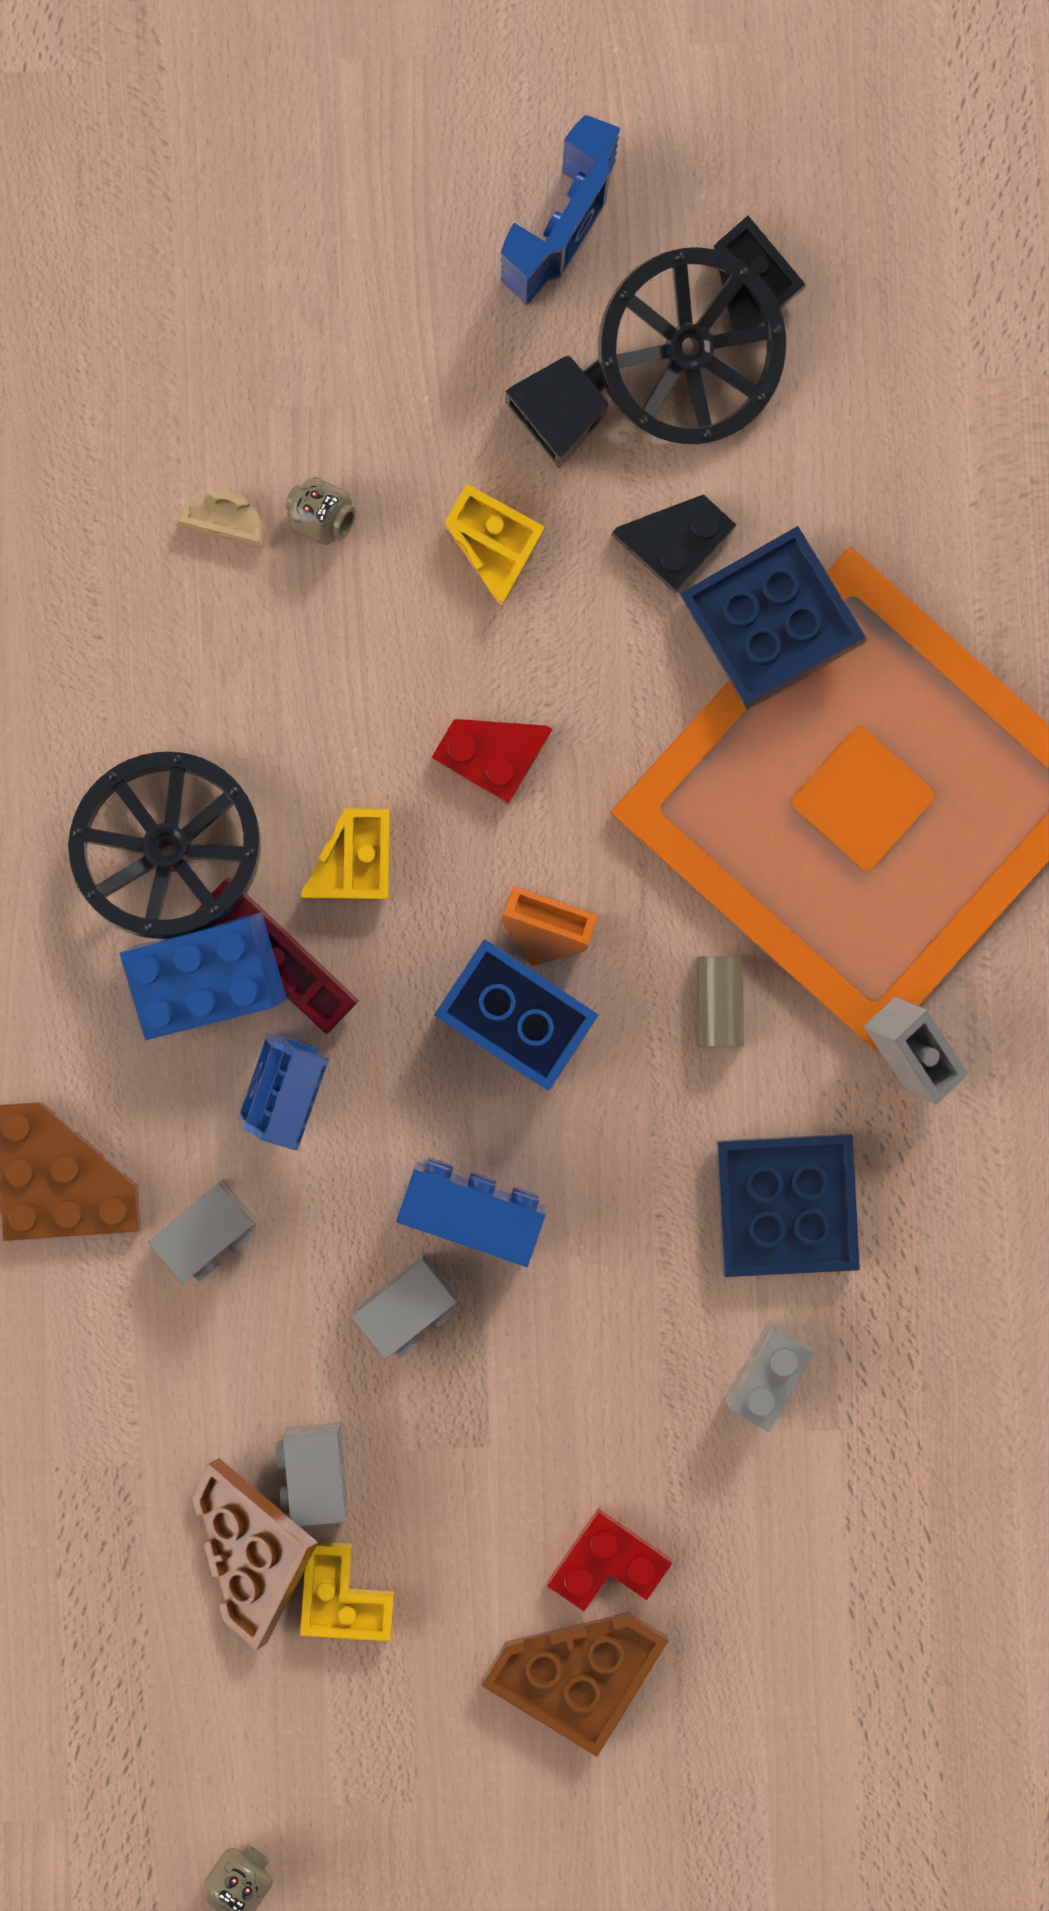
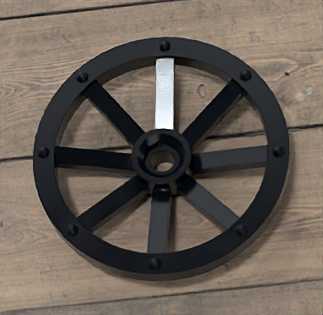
M701 247L681 248L663 252L646 260L632 270L615 289L608 301L602 316L598 335V360L606 390L619 411L632 424L645 433L658 439L680 444H703L721 440L736 433L753 421L773 396L782 375L786 356V331L779 304L767 283L754 269L742 260L719 250ZM688 265L709 266L730 275L697 322L693 324ZM670 268L673 271L677 327L670 324L635 295L651 278ZM743 285L755 300L761 312L764 326L711 335L709 329ZM625 309H629L666 339L665 344L617 354L618 329ZM687 338L693 343V350L689 355H685L682 351V343ZM767 340L765 364L757 385L713 356L714 349ZM668 358L669 364L643 408H641L628 392L619 368ZM702 367L748 397L731 415L713 424L711 423L700 372ZM682 369L685 370L697 427L693 428L676 427L654 418Z
M169 751L153 752L130 758L116 765L90 787L78 805L72 820L68 841L69 861L73 877L82 895L107 922L136 936L151 939H169L209 928L235 909L248 892L258 870L261 854V834L256 813L248 796L237 781L224 769L192 754ZM170 771L164 823L157 824L127 783L147 774ZM185 773L198 776L215 785L223 792L182 829L179 828ZM115 791L146 831L144 838L91 828L99 809ZM234 805L242 824L243 846L190 844L193 839ZM90 843L143 853L145 856L96 885L89 868L87 846ZM166 846H175L172 854L162 855V850ZM189 859L240 863L230 884L215 899L187 862ZM154 868L156 869L145 918L121 910L106 898ZM176 871L204 908L184 917L160 920L171 872Z

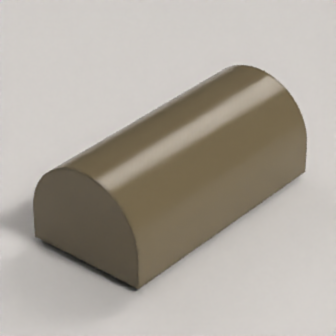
M743 956L697 957L698 1046H744Z

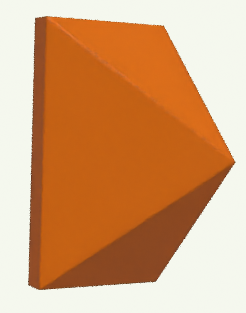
M513 886L501 922L532 966L586 951L598 915Z

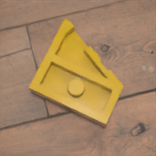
M467 483L445 521V527L499 604L504 605L542 537L545 527Z
M344 808L335 825L332 836L318 858L319 861L307 884L304 885L301 891V898L389 900L391 810Z

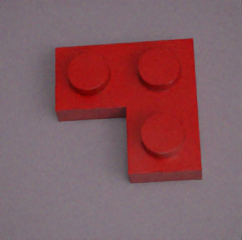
M597 1508L547 1580V1586L584 1612L609 1575L645 1600H648L673 1563L671 1558Z

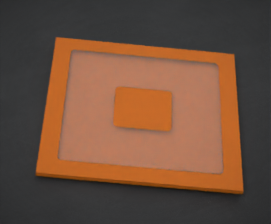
M849 546L827 570V574L866 636V643L746 710L731 682L728 680L610 813L869 1047L878 1052L879 1049L863 1026L895 996L919 1006L1048 863L1049 724L856 550Z

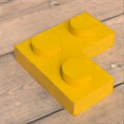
M317 1541L318 1544L304 1572L300 1636L391 1642L395 1591L351 1589L350 1577L353 1543Z

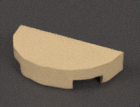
M212 490L207 492L206 495L197 497L189 505L187 504L182 508L175 523L177 527L264 549L265 530L258 512L245 498L230 491Z

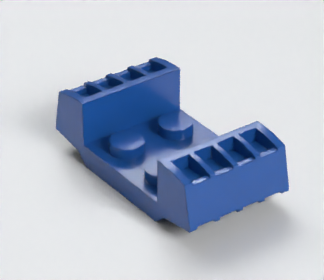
M584 115L564 140L562 173L574 180L567 193V197L571 200L563 214L555 211L543 233V236L547 237L546 241H543L516 223L512 224L501 250V281L525 304L528 305L547 281L558 279L562 276L606 204L610 174L616 162L615 156L617 154L616 149L618 147L620 127Z
M267 1032L238 1116L243 1130L254 1134L262 1141L297 1151L329 1058L318 1055L319 1049L311 1044L279 1033Z

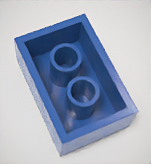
M262 912L215 924L209 928L185 935L139 944L119 953L145 1041L274 1008L287 999Z
M484 939L434 1016L549 1091L599 1014Z
M428 1158L426 1164L417 1162L396 1219L397 1223L528 1268L546 1216L545 1207L539 1204L538 1195L513 1187L511 1194L495 1189V1180L472 1172L469 1179L452 1174L454 1166L433 1158Z

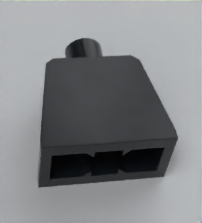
M569 355L564 356L505 391V403L558 468L569 459L604 419L609 406L607 400L600 393L606 387L602 379L598 359L582 371L572 357Z

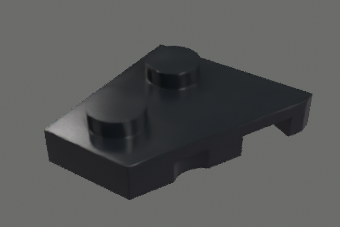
M703 494L618 526L612 532V536L675 593L733 531L737 524Z

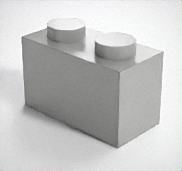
M895 996L863 1026L903 1087L936 1105L968 1075L931 1015L924 1008Z
M223 1179L155 1235L148 1243L183 1284L192 1276L200 1282L220 1265L214 1257L226 1247H229L234 1253L254 1236L249 1228L258 1220Z
M422 1255L355 1309L351 1318L385 1360L393 1353H396L400 1358L420 1342L417 1336L419 1332L429 1324L436 1329L455 1314L452 1306L457 1303V1295L427 1257Z
M768 1322L724 1398L728 1408L769 1432L815 1353L808 1344Z
M341 1422L287 1427L283 1435V1441L276 1442L278 1469L286 1468L287 1486L280 1487L281 1511L284 1514H290V1519L300 1527L345 1523L349 1511Z

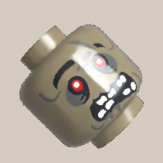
M317 477L306 480L302 486H294L286 500V509L289 511V522L292 529L325 545L334 542L336 539H344L351 530L356 517V510L352 507L350 494Z
M249 1845L246 1846L244 1851L236 1848L227 1849L223 1852L205 1880V1887L209 1893L206 1901L216 1911H256L273 1884V1879L265 1868L269 1860Z

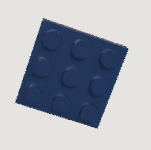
M799 526L680 593L682 601L746 710L866 643V636Z
M852 1134L716 1140L724 1277L860 1270Z

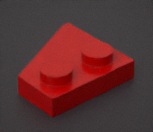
M454 719L431 758L509 804L553 729L546 725Z

